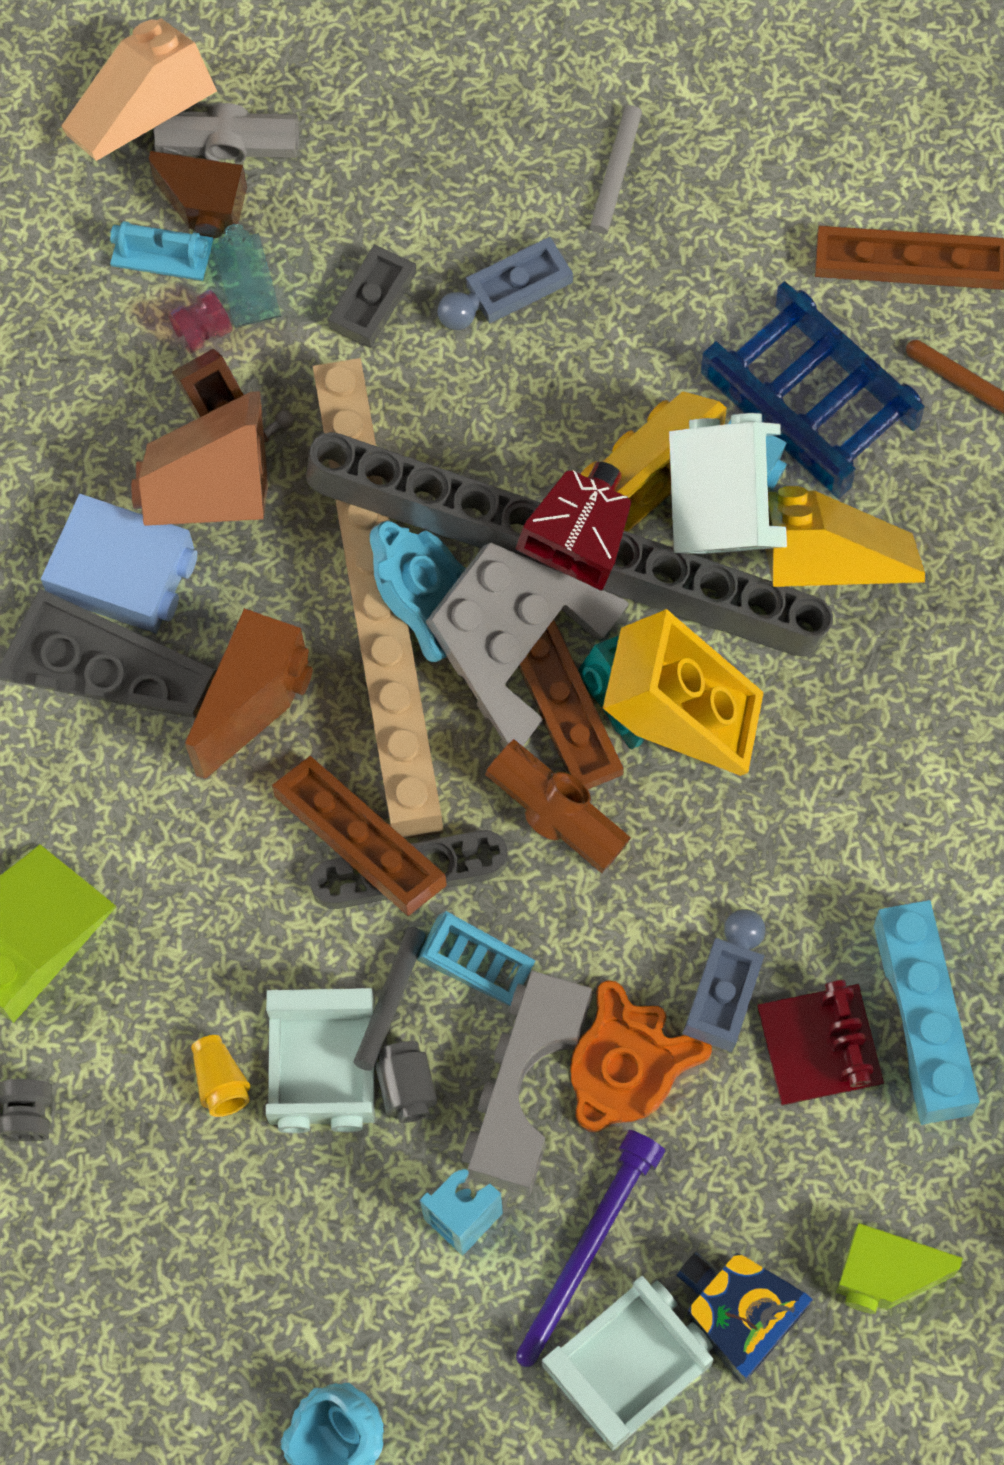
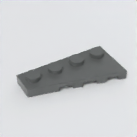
M40 588L0 664V680L192 718L197 717L216 673V670Z

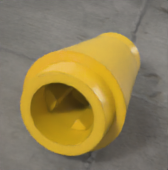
M208 1035L195 1041L191 1049L201 1105L208 1108L210 1115L214 1117L228 1116L243 1109L250 1101L248 1095L250 1084L223 1044L219 1035Z

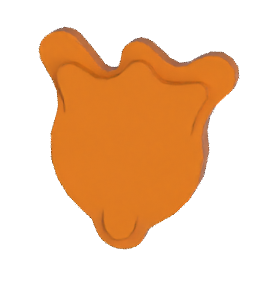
M611 980L604 981L597 987L596 1018L592 1026L578 1041L572 1053L570 1064L571 1082L577 1098L576 1121L581 1128L588 1132H600L611 1124L632 1122L647 1117L661 1106L668 1097L675 1079L682 1072L705 1063L712 1053V1046L689 1036L682 1035L673 1038L664 1036L662 1029L667 1017L664 1009L659 1006L633 1005L628 1000L623 987L618 982Z

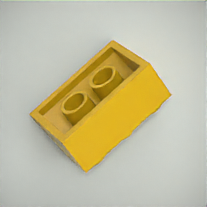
M682 391L671 402L668 400L660 402L649 414L646 424L635 433L632 430L626 432L615 443L612 449L613 453L602 462L612 464L619 469L622 478L615 491L627 496L632 501L624 531L629 532L671 494L669 431L689 429V420L716 418L719 419L720 425H725L727 408L720 401ZM597 461L589 464L581 472V475L588 477Z

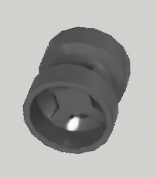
M9 1079L0 1082V1102L4 1105L3 1114L0 1116V1139L8 1141H45L49 1139L50 1121L45 1116V1109L51 1103L52 1084L34 1079Z

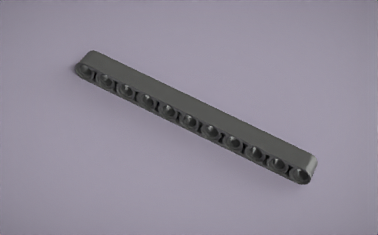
M329 432L321 434L311 444L305 476L307 483L314 491L480 549L488 543H493L557 570L515 549L521 533L514 531L510 525L520 524L524 526L541 502L339 433ZM326 459L333 460L340 467L327 468L320 461ZM380 476L388 483L383 485L374 484L367 477ZM427 492L433 495L436 500L424 501L418 498L415 493ZM474 508L480 511L483 517H471L462 509ZM626 531L623 532L617 553V558L621 559L625 566H613L603 589L606 592L662 611L667 609L674 615L794 656H806L817 650L833 624L831 608L824 600L787 586L773 587L772 581L693 554L674 553L673 547ZM653 573L666 574L670 577L672 583L661 582ZM701 589L713 590L720 599H710L704 595ZM749 605H758L763 608L767 615L762 616L754 613L749 608ZM796 621H805L810 624L814 632L801 629Z

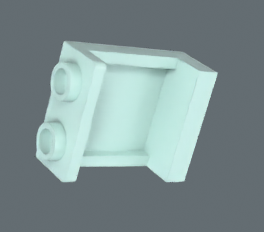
M746 413L731 415V424L720 425L719 419L716 418L689 420V429L669 431L674 553L712 554L787 547L786 527L769 526L766 436L781 435L780 424L762 422V414Z
M372 988L267 990L269 1085L266 1118L269 1125H278L279 1132L305 1133L310 1131V1124H331V1130L335 1132H358L363 1130V1123H375V1065L373 1070L367 1071L360 1069L353 1063L375 1009Z
M640 1276L633 1282V1287L567 1344L562 1348L557 1346L542 1359V1367L612 1451L710 1368L713 1363V1358L708 1353L713 1348V1345L704 1332L694 1322H691L686 1327L672 1311L678 1305L669 1291L658 1280L650 1285L643 1276Z

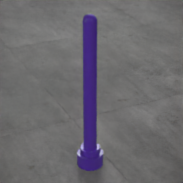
M628 1130L618 1149L622 1154L618 1162L622 1165L516 1353V1360L521 1366L531 1367L536 1363L639 1176H646L649 1169L656 1170L666 1150L649 1137L634 1130Z

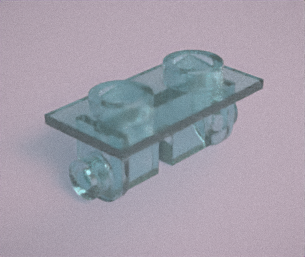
M240 224L228 226L225 229L222 242L213 244L234 327L238 328L281 317L259 233L250 235Z

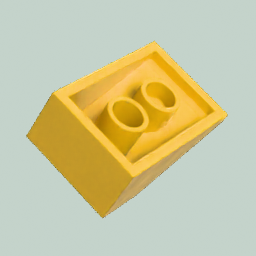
M785 486L778 489L777 492H768L769 526L786 527L787 547L765 549L773 587L925 583V570L913 533L822 493L807 491V489L800 486Z
M665 609L621 627L603 709L638 737L742 776L749 771L764 692L670 611Z

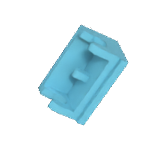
M466 1169L454 1172L432 1196L427 1192L420 1199L424 1220L462 1256L503 1214L501 1193L491 1184L479 1190L474 1199L470 1196V1189H463L455 1193L456 1188L461 1183H464L469 1175Z

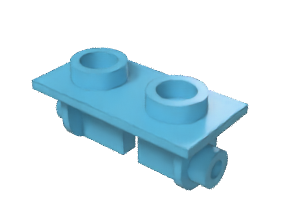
M123 221L121 225L114 224L112 226L110 241L112 244H115L110 265L203 281L213 244V237L200 236L199 233L195 232L188 234L132 225L130 222Z

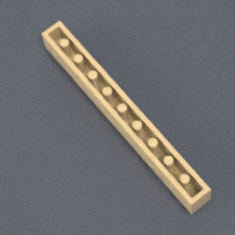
M361 358L313 366L324 433H339L376 446ZM329 460L330 468L340 467L337 462ZM367 477L372 483L383 485L382 477ZM335 499L390 824L405 839L444 833L409 628L384 602L374 577L370 532L374 526L383 521H389V517Z

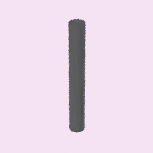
M408 927L406 929L353 1061L360 1069L371 1071L374 1068L426 937V934L418 928Z

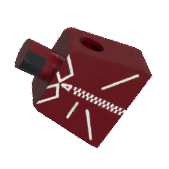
M600 461L594 464L588 477L573 470H567L526 521L515 549L603 591L615 564L632 503L627 496L615 491L622 478L619 469L612 464Z

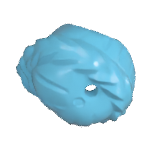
M335 1383L324 1388H314L308 1397L301 1400L299 1407L294 1411L291 1426L283 1432L281 1449L284 1451L286 1461L291 1465H374L383 1448V1422L378 1408L372 1400L350 1383Z

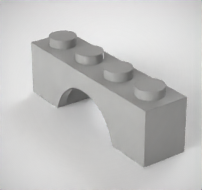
M531 970L527 986L518 983L509 1011L510 1014L517 1015L512 1033L502 1032L494 1056V1062L501 1064L496 1082L487 1081L485 1083L478 1106V1112L485 1113V1117L479 1133L470 1131L463 1151L462 1162L469 1163V1179L530 1197L545 1150V1136L538 1132L525 1117L519 1103L520 1087L527 1072L541 1058L553 1052L575 1049L590 1007L592 988Z

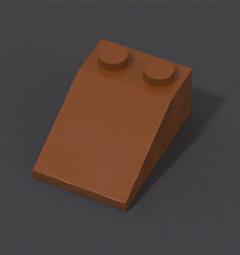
M244 608L185 742L196 776L203 779L209 777L290 708L296 693L304 695L309 686L313 668L308 666L309 649L305 648L300 627Z

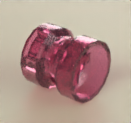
M210 289L198 295L195 303L190 306L179 305L167 313L177 336L181 337L184 335L188 344L184 347L189 354L202 349L206 340L212 337L222 338L233 331L225 309Z

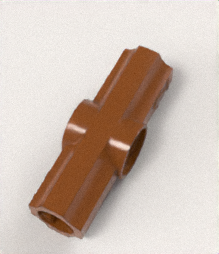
M515 739L507 744L487 768L485 775L526 809V820L538 834L550 840L562 839L599 872L603 873L629 843L631 837L590 803V793L579 779L565 772L554 773Z

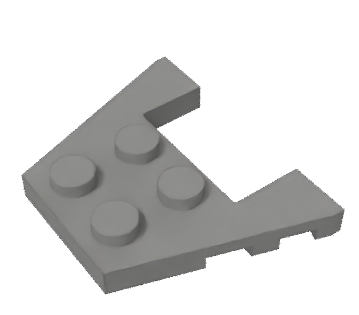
M488 543L481 548L425 622L458 676H463L478 700L476 705L485 719H490L501 737L499 742L505 748L513 739L524 746L543 720L538 713L508 689L505 683L559 611H564L593 638L598 640L606 636L629 603L609 592L600 591L571 576L493 543Z

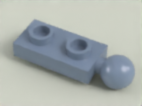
M548 237L466 277V285L471 294L451 292L445 295L438 305L437 313L439 320L448 329L463 330L473 322L476 312L481 310L490 324L573 283V272L551 237Z
M749 909L737 910L727 918L724 934L728 942L715 938L682 1033L729 1052L733 1051L737 1043L765 956L750 950L757 947L764 939L765 924L758 913Z

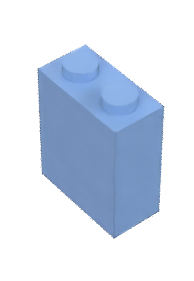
M79 493L40 580L45 591L88 611L157 634L162 621L169 622L173 618L179 601V595L175 591L181 577L188 579L191 576L196 565L198 553L194 550L189 530L172 524L144 526L142 514Z

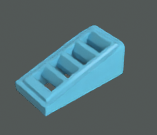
M447 911L439 914L417 957V961L511 1006L518 983L524 985L536 961ZM451 932L457 935V938L448 956L445 957L438 952L448 933ZM470 941L477 946L466 967H463L457 962L466 944ZM488 950L496 955L483 978L476 974ZM506 959L515 963L510 975L519 965L507 991L494 984Z

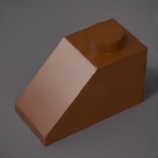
M150 151L149 163L154 182L189 229L195 230L201 236L219 238L222 234L236 236L247 191L243 165Z
M214 348L171 372L197 418L244 395L223 356ZM264 432V440L266 443L269 441V439Z

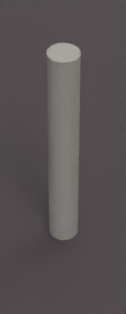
M627 105L624 107L591 221L590 231L608 234L642 115V110L636 106Z

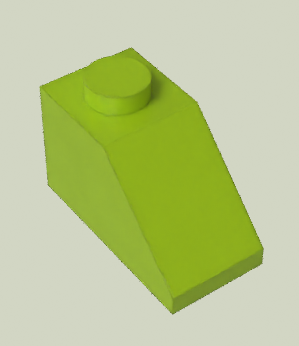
M858 1223L835 1293L846 1296L845 1305L864 1313L876 1314L877 1307L888 1310L954 1277L961 1267L963 1258Z

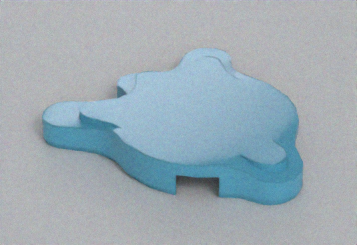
M383 521L374 526L370 532L374 577L377 588L391 611L414 631L425 658L431 662L440 661L447 656L425 621L466 568L455 559L448 547L432 533L423 531L415 534L409 532V528L399 527L391 521Z

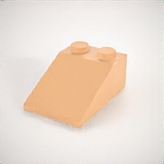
M162 18L148 20L136 26L133 34L119 43L61 127L72 141L97 161L217 92L195 42Z

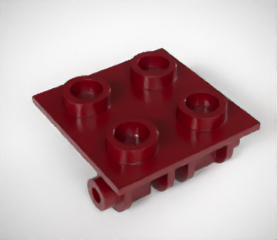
M837 980L827 983L825 991L757 1004L781 1106L884 1085L859 984L847 986L845 980Z

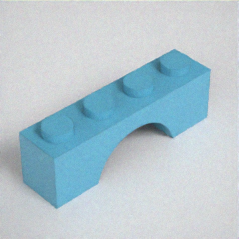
M927 900L879 909L873 926L885 976L892 985L902 1018L908 1054V1073L920 1124L924 1125L972 1116L980 1101L931 901Z

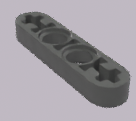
M480 830L411 844L425 857L438 853L448 859L449 868L445 873L447 883L445 888L493 879L505 870L508 863V852L504 839L497 833L489 830ZM481 844H488L490 851L499 852V854L492 857V865L482 866L480 859L464 861L466 872L457 873L458 863L454 848L462 847L463 858L478 854V846ZM342 857L320 863L311 875L310 886L314 898L321 906L328 909H342L388 900V898L362 875V883L366 891L357 892L356 882L343 884L340 887L341 894L331 896L328 888L320 889V885L327 883V875L331 873H337L339 880L342 881L355 879L353 867Z

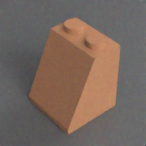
M260 391L249 392L147 444L143 461L136 462V479H132L131 483L133 508L142 509L144 526L264 519L268 474Z

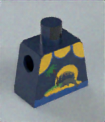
M696 1251L676 1275L699 1295L687 1310L686 1318L690 1323L694 1322L704 1332L713 1345V1351L743 1385L806 1312L813 1300L800 1289L739 1253H736L720 1271Z

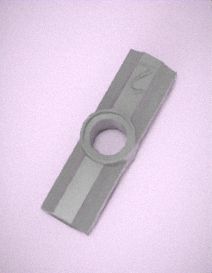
M219 103L209 108L208 112H180L154 127V146L156 152L174 155H199L214 161H219L220 159L235 160V164H241L246 160V157L296 158L299 146L298 115L251 114L242 106L231 103Z

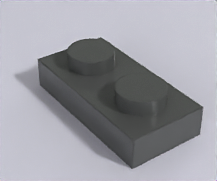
M374 244L327 319L329 329L371 348L416 275V263Z

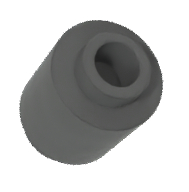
M403 1041L381 1048L378 1055L379 1062L375 1067L386 1115L398 1116L399 1123H410L427 1118L430 1115L429 1108L435 1106L438 1101L426 1053L420 1052L417 1041Z

